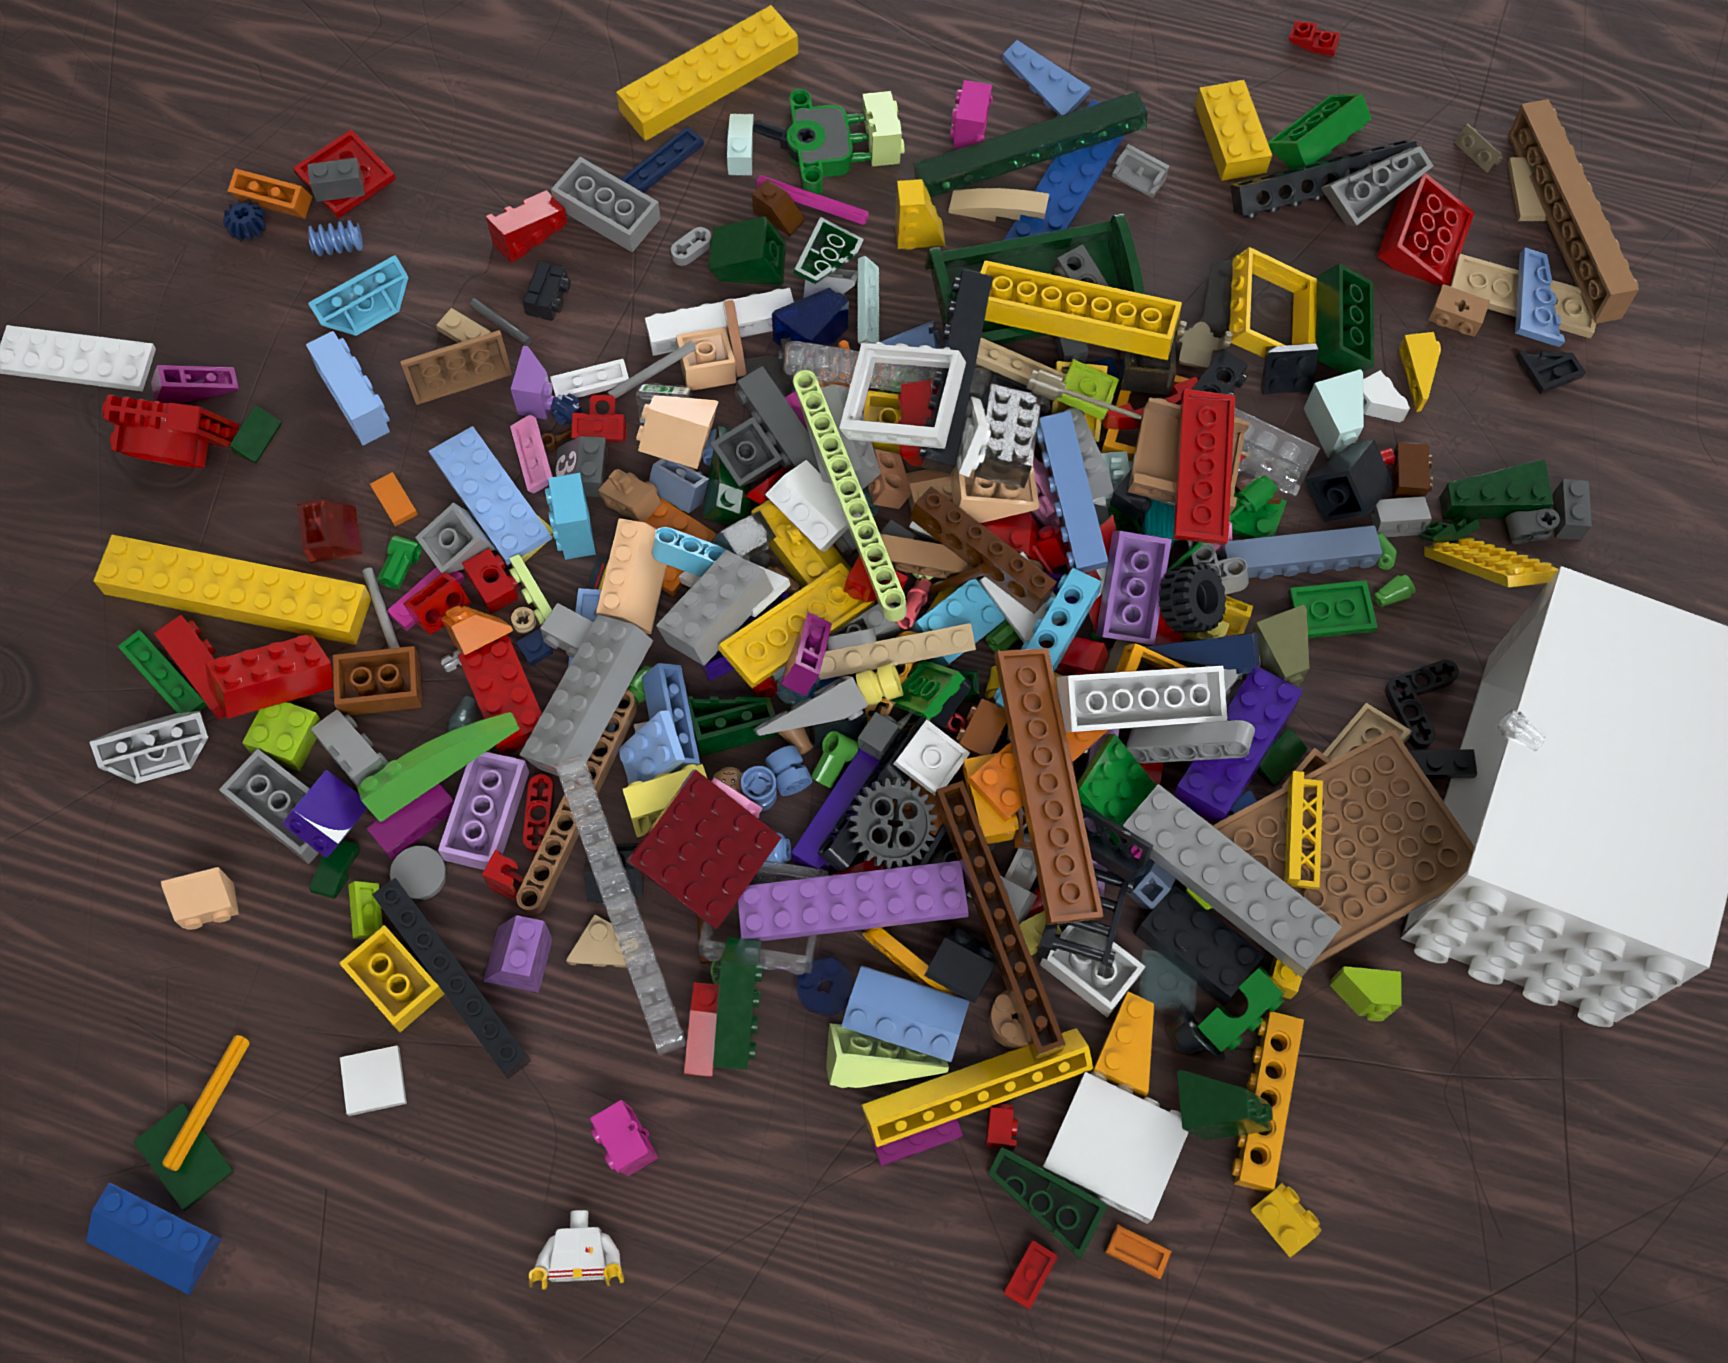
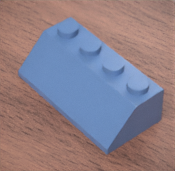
M861 965L841 1027L951 1062L970 1001L963 997Z

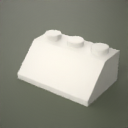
M807 460L785 474L765 494L821 551L826 552L849 528L832 485L823 482L821 474ZM856 513L853 515V517L861 516L860 513Z

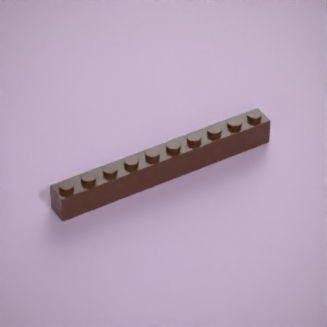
M960 781L936 789L935 803L957 860L961 864L963 876L1034 1061L1060 1053L1066 1045L964 782Z

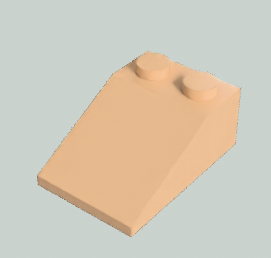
M979 463L977 469H972L968 477L959 474L956 464L951 481L953 503L979 523L1038 510L1039 501L1034 468Z

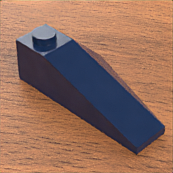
M1259 632L1228 635L1215 639L1204 638L1189 642L1181 641L1145 646V648L1164 657L1207 666H1223V669L1226 670L1236 669V674L1253 672L1252 667L1259 666Z

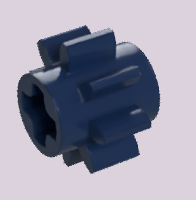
M570 393L567 396L564 394L563 396L558 395L553 400L550 408L553 412L552 415L555 416L554 420L563 426L566 423H572V414L582 413V407L578 403L579 398Z

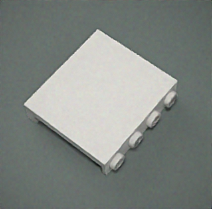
M1085 1072L1042 1169L1094 1198L1148 1224L1153 1219L1188 1135V1132L1182 1129L1181 1113L1175 1110L1168 1112L1160 1108V1104L1151 1098L1144 1097V1099L1133 1095V1090L1124 1085L1118 1084L1116 1087L1106 1082L1107 1078L1099 1073L1091 1072L1089 1074Z

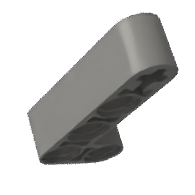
M1185 540L1188 551L1198 543ZM1211 543L1203 544L1190 556L1192 565L1207 564L1210 568H1214L1217 571V576L1220 575L1222 585L1225 587V595L1244 590L1248 586L1247 563L1242 558L1233 557L1218 561L1214 545Z

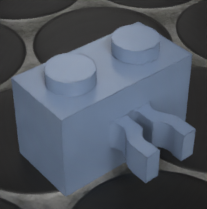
M662 458L653 464L649 482L657 488V495L677 506L682 511L692 512L703 504L709 478L703 476L704 473L701 471H694L691 469L692 467Z

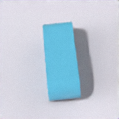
M662 527L655 532L652 556L659 562L701 577L726 550L718 545L678 530Z

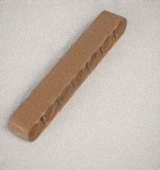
M880 534L893 568L896 571L947 579L973 568L943 544ZM875 557L872 560L878 562L881 558ZM1030 560L1031 563L1044 572V567L1040 561ZM982 575V576L977 577V578H975V579H976L978 582H980V580L983 579L985 576Z

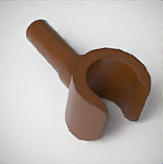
M572 428L556 436L551 433L543 434L541 436L543 444L552 441L546 445V449L550 452L556 451L558 443L572 435Z

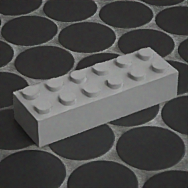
M598 614L527 740L520 756L540 770L576 782L653 640L634 624Z

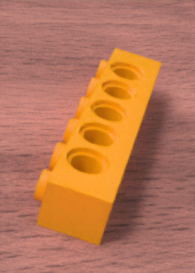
M1271 1011L1265 1016L1264 1021L1257 1029V1035L1261 1036L1260 1045H1256L1254 1048L1252 1062L1256 1063L1254 1074H1250L1247 1084V1090H1250L1260 1097L1261 1094H1266L1271 1097L1273 1101L1271 1107L1273 1120L1270 1121L1271 1131H1268L1266 1136L1259 1133L1238 1136L1237 1146L1241 1147L1239 1158L1234 1159L1231 1172L1235 1176V1185L1265 1193H1270L1275 1189L1304 1024L1303 1019L1276 1012L1272 1013ZM1271 1039L1281 1042L1282 1051H1276L1272 1048ZM1267 1066L1273 1067L1277 1071V1079L1267 1076L1265 1071ZM1251 1150H1256L1262 1155V1164H1256L1251 1160Z

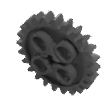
M885 778L882 781V787L878 781L872 782L873 791L868 787L862 788L865 797L856 795L855 799L859 805H851L849 807L855 812V816L847 817V820L854 822V826L849 827L847 831L855 832L856 834L850 842H859L860 845L857 847L856 852L866 851L865 861H869L874 857V866H879L883 861L884 868L886 869L891 868L892 862L896 868H902V860L906 865H912L911 857L913 856L917 860L922 859L919 850L929 851L930 849L925 842L935 840L934 837L929 835V831L937 830L936 826L930 825V821L936 819L937 815H929L928 812L934 807V804L925 805L924 802L927 800L928 794L919 796L921 788L919 786L910 790L911 781H905L901 786L900 778H894L891 785L889 778ZM894 798L897 800L895 807H893L892 803ZM879 800L885 804L886 809L883 815H878L875 811V804ZM906 803L912 808V815L908 819L902 814V808ZM888 820L896 821L897 826L892 827L888 825ZM876 828H879L883 835L879 843H875L872 839V832ZM903 831L909 835V843L906 846H902L899 842V835ZM891 837L892 847L888 848V842Z

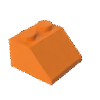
M455 606L447 610L446 616L441 618L454 646L464 655L513 631L512 627L500 617L466 606L462 608Z

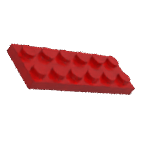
M1184 389L1181 393L1173 539L1226 545L1228 543L1235 414L1234 395Z

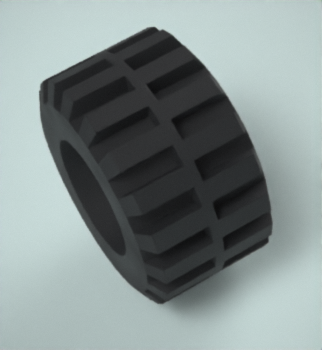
M1207 564L1176 567L1170 569V572H1166L1164 575L1165 579L1161 580V589L1158 594L1160 596L1159 607L1162 610V617L1166 619L1165 623L1171 626L1173 631L1179 633L1202 632L1215 629L1218 623L1222 621V614L1226 610L1225 587L1222 585L1220 575L1217 576V571L1214 568H1210Z

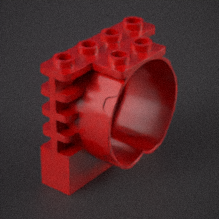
M108 395L102 406L104 420L115 424L114 431L110 435L112 451L132 458L176 466L205 468L208 446L230 448V443L239 431L240 426L236 422L197 406L176 403L166 404L143 399L134 400L129 397H123L122 399L115 395Z

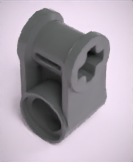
M1550 508L1527 512L1519 511L1505 518L1511 543L1515 545L1549 539L1560 522L1558 513Z

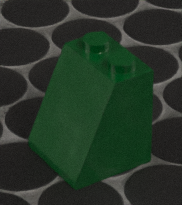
M766 216L713 228L712 238L710 239L711 255L708 260V267L710 272L720 282L783 284L786 242Z
M1184 1070L1177 1071L1183 1130L1205 1141L1271 1131L1270 1121L1273 1120V1112L1268 1101L1245 1088Z

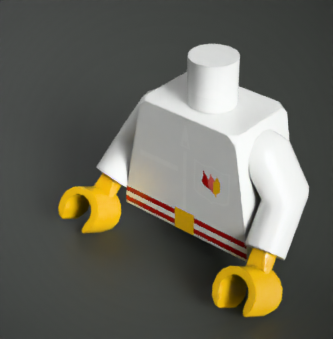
M585 1210L570 1212V1228L557 1229L556 1235L548 1239L538 1256L535 1268L529 1273L530 1288H532V1284L535 1281L540 1280L542 1281V1289H546L548 1274V1279L551 1282L605 1280L607 1286H610V1279L616 1276L619 1277L620 1283L624 1282L619 1250L610 1236L602 1233L599 1227L588 1228V1211Z

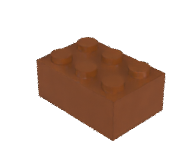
M414 646L333 655L334 705L343 716L347 714L351 716L423 708L421 662Z

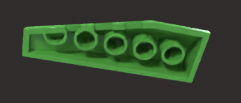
M509 712L455 729L419 746L399 759L389 762L384 769L373 776L365 778L357 786L361 801L382 822L519 730L520 728L514 715Z

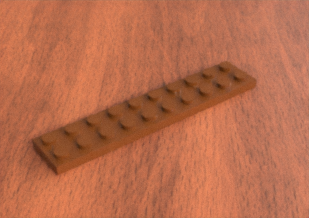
M1049 649L997 651L994 654L1047 925L1101 919L1104 915Z

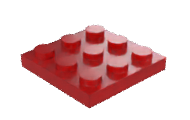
M352 129L293 167L295 174L312 191L309 184L308 164L357 158L363 174L365 195L321 201L337 219L396 180L395 174Z

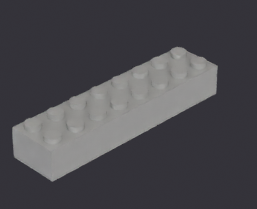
M1159 784L1123 825V828L1153 845L1149 858L1301 978L1342 927Z

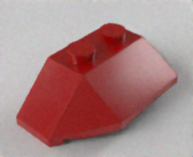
M1025 512L980 523L1018 553L1024 552L1028 559L1039 561L1032 546H1037V541L1040 538L1038 531L1040 529L1031 513Z

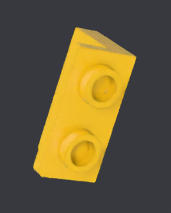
M1281 1183L1275 1190L1256 1204L1251 1211L1291 1258L1317 1237L1321 1229L1316 1216L1309 1210L1305 1211L1300 1205V1199L1291 1187L1288 1186L1286 1188Z

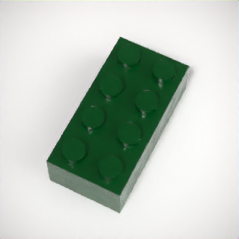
M1339 263L1317 275V360L1343 374L1360 369L1364 372L1374 367L1373 281Z

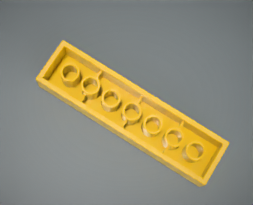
M770 5L617 91L619 111L643 140L647 141L798 54V35Z
M984 261L980 273L993 276L985 321L1168 360L1179 322L1182 302Z

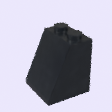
M1374 439L1350 444L1305 478L1324 522L1369 515L1393 483Z

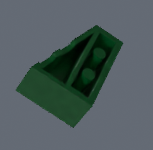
M687 696L694 735L701 757L779 736L778 732L759 736L753 730L775 716L770 697L719 699L718 696H710V699H693V696Z

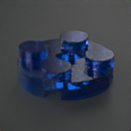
M822 958L810 962L803 968L798 976L797 993L801 1004L808 1011L822 1014V1016H832L847 1007L853 990V979L849 970L834 958ZM823 980L833 984L830 987L831 992L828 994L825 991L819 992L817 989Z

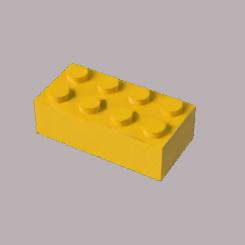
M1245 80L1199 88L1195 108L1221 181L1266 173L1272 153Z

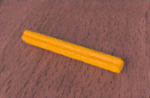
M240 1035L234 1036L162 1162L167 1169L177 1171L249 1046V1041L245 1037Z

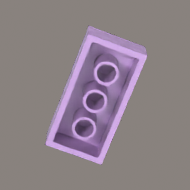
M485 752L467 764L438 849L444 861L484 870L494 850L500 851L503 856L529 775V769L524 760Z

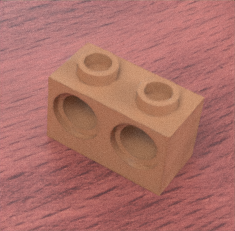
M874 449L881 474L868 484L873 505L900 509L912 494L901 455L899 453Z

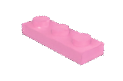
M528 415L510 427L527 490L531 493H536L549 485L548 478H551L552 474L536 417Z

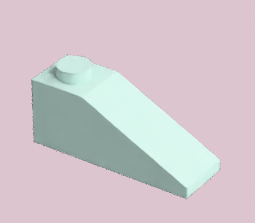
M730 114L727 145L728 175H752L754 114Z

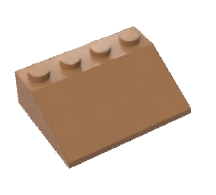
M500 330L400 361L416 405L512 375Z

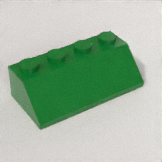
M1363 93L1329 95L1269 140L1267 143L1270 150L1290 168L1315 163L1321 157L1329 155L1335 146L1348 140L1347 137L1362 130L1364 124L1372 119Z

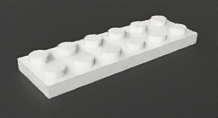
M7 325L0 343V374L143 392L156 348L152 343Z

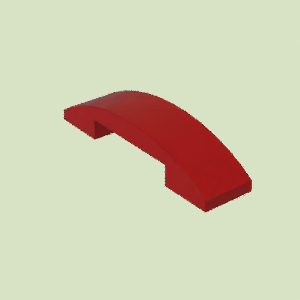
M1193 377L1174 385L1169 397L1165 400L1169 403L1180 405L1182 391L1184 389L1192 390L1198 379ZM1130 403L1119 407L1139 415L1143 413V408L1134 411ZM1110 410L1106 412L1103 426L1107 429L1117 430L1140 428L1141 421Z

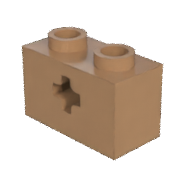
M1443 284L1436 297L1428 321L1475 337L1483 323L1490 300Z

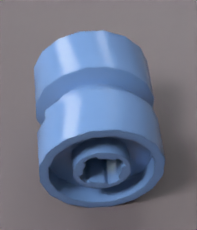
M796 746L778 749L765 760L768 769L776 776V786L782 796L798 793L812 783V777L807 767L801 765L803 759Z
M753 766L743 773L741 778L743 796L763 808L762 811L770 809L777 799L776 778L773 772L763 766Z

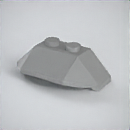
M201 711L176 713L128 726L91 740L90 745L98 768L107 770L137 784L191 769L209 735Z

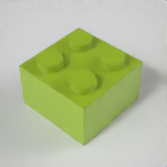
M288 702L263 708L258 711L242 743L250 754L259 749L277 764L300 772L317 739L311 728L318 724L321 719L316 712Z

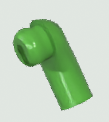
M1380 533L1378 538L1382 554L1378 559V565L1381 569L1389 570L1395 564L1397 551L1384 534Z

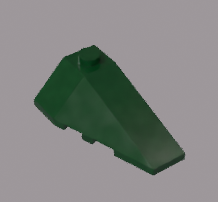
M820 217L793 273L813 284H817L854 258L864 239Z
M718 425L715 440L732 429ZM713 450L703 517L750 532L752 530L751 511L755 508L753 500L748 498L746 494L751 491V484L738 487Z

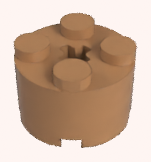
M1006 990L996 998L989 1015L988 1024L992 1037L1005 1048L1013 1051L1028 1046L1021 1024L1018 1023L1017 1019H1013L1014 1015L1017 1014Z

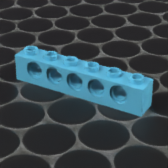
M1072 568L1069 575H1063L1058 585L1060 591L1056 597L1051 596L1045 607V610L1048 612L1044 619L1039 618L1032 630L1035 633L1031 641L1026 640L1021 650L1042 649L1043 647L1039 645L1042 641L1052 642L1053 646L1048 649L1053 673L1101 590V581L1075 568ZM1067 597H1075L1078 599V602L1070 604L1065 599ZM1059 618L1063 619L1066 624L1056 626L1052 621ZM999 686L994 700H996L997 706L1004 708Z

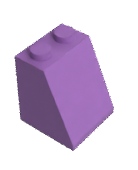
M516 915L498 926L483 981L539 993L553 941L545 921Z

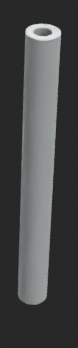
M693 341L688 342L608 391L609 395L614 396L615 399L695 351L697 349Z
M366 568L362 573L388 648H400L373 569Z

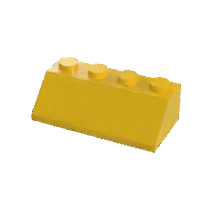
M771 500L766 501L751 511L752 525L796 582L801 584V588H804L840 563L849 572L851 571L850 566L833 545L826 552L821 551L799 528L798 530L802 537V540H800L801 544L798 546L795 543L791 544L785 533V530H787L786 526L789 524L792 527L796 525Z

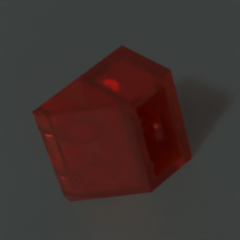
M325 499L297 504L303 551L310 563L363 554L355 506Z

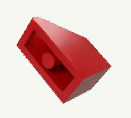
M859 555L846 579L843 592L853 599L862 600L866 603L876 601V595ZM895 571L901 588L904 590L908 577ZM882 580L879 582V584L887 585L891 581Z

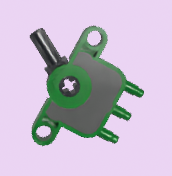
M796 89L790 94L791 124L788 123L786 129L762 120H756L753 126L754 133L780 141V148L787 150L789 159L799 166L802 189L819 195L823 192V177L844 175L850 171L852 163L865 162L872 159L871 152L852 153V143L869 140L868 133L850 134L849 124L864 122L865 114H846V111L838 105L812 107L811 96L804 89Z

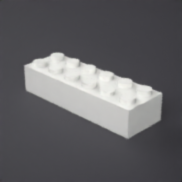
M1223 666L1056 677L1057 692L1066 732L1227 721Z

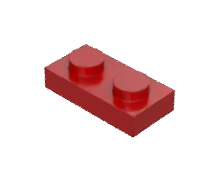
M1032 1240L1003 1295L1030 1310L1058 1255Z

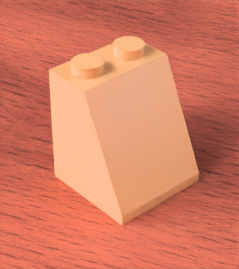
M653 396L650 405L645 404L641 419L645 420L644 426L640 425L636 440L640 441L638 451L698 469L704 448L709 440L718 401Z

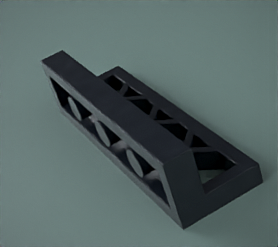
M1080 803L1083 819L1088 817L1093 820L1097 829L1096 832L1088 830L1085 824L1092 860L1128 882L1143 875L1153 845ZM1107 831H1112L1116 834L1119 845H1114L1109 841ZM1134 844L1143 849L1140 859L1132 855L1129 845Z

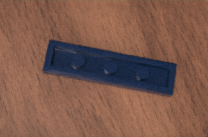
M687 126L620 180L645 193L704 145V140Z

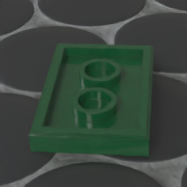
M182 1103L133 1142L181 1209L186 1211L235 1171L203 1128L200 1130L179 1169L172 1171L164 1167L162 1162L191 1113L187 1106Z

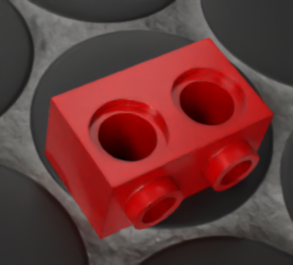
M443 572L403 603L418 627L431 635L444 626L441 618L446 616L447 610L455 606H460L461 608L468 606L471 601L458 581L451 575Z

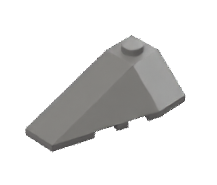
M841 676L813 692L815 696L813 699L809 697L795 703L791 707L792 710L790 712H781L753 730L756 735L760 736L842 720L847 717L850 721L864 713L862 709L867 707L868 704L853 677Z

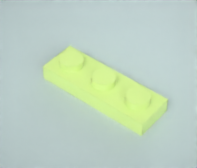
M517 554L510 558L512 569L509 572L517 583L521 582L524 589L521 592L528 604H534L536 610L533 613L541 625L552 612V609L522 558Z

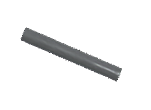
M476 298L471 300L470 307L525 346L530 344L532 338Z

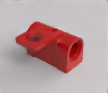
M592 395L590 397V414H572L571 438L575 439L579 436L605 437L606 443H625L627 433L626 418L624 414H615V397L612 395ZM600 401H606L610 405L609 412L605 415H600L596 412L595 407Z

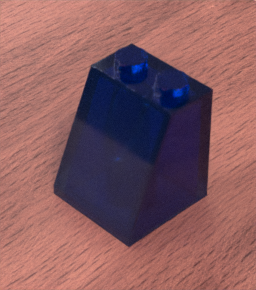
M827 288L775 310L772 313L773 341L806 365L812 367L848 329L849 301L843 294L836 293L831 288Z

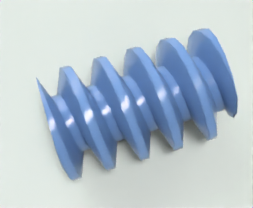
M348 220L347 228L343 227L341 221L338 222L337 229H334L332 224L328 223L327 231L323 229L321 224L318 225L317 232H314L312 226L308 227L309 243L313 255L316 251L319 257L323 256L324 249L328 255H332L334 247L339 254L343 253L344 246L348 252L353 251L354 245L358 251L363 249L359 224L357 223V227H354L351 220Z

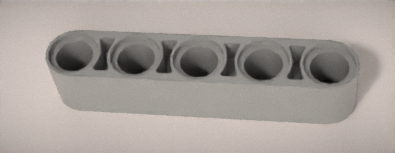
M1242 720L1135 727L1131 729L1125 747L1138 763L1246 757L1249 753L1255 728L1252 724Z

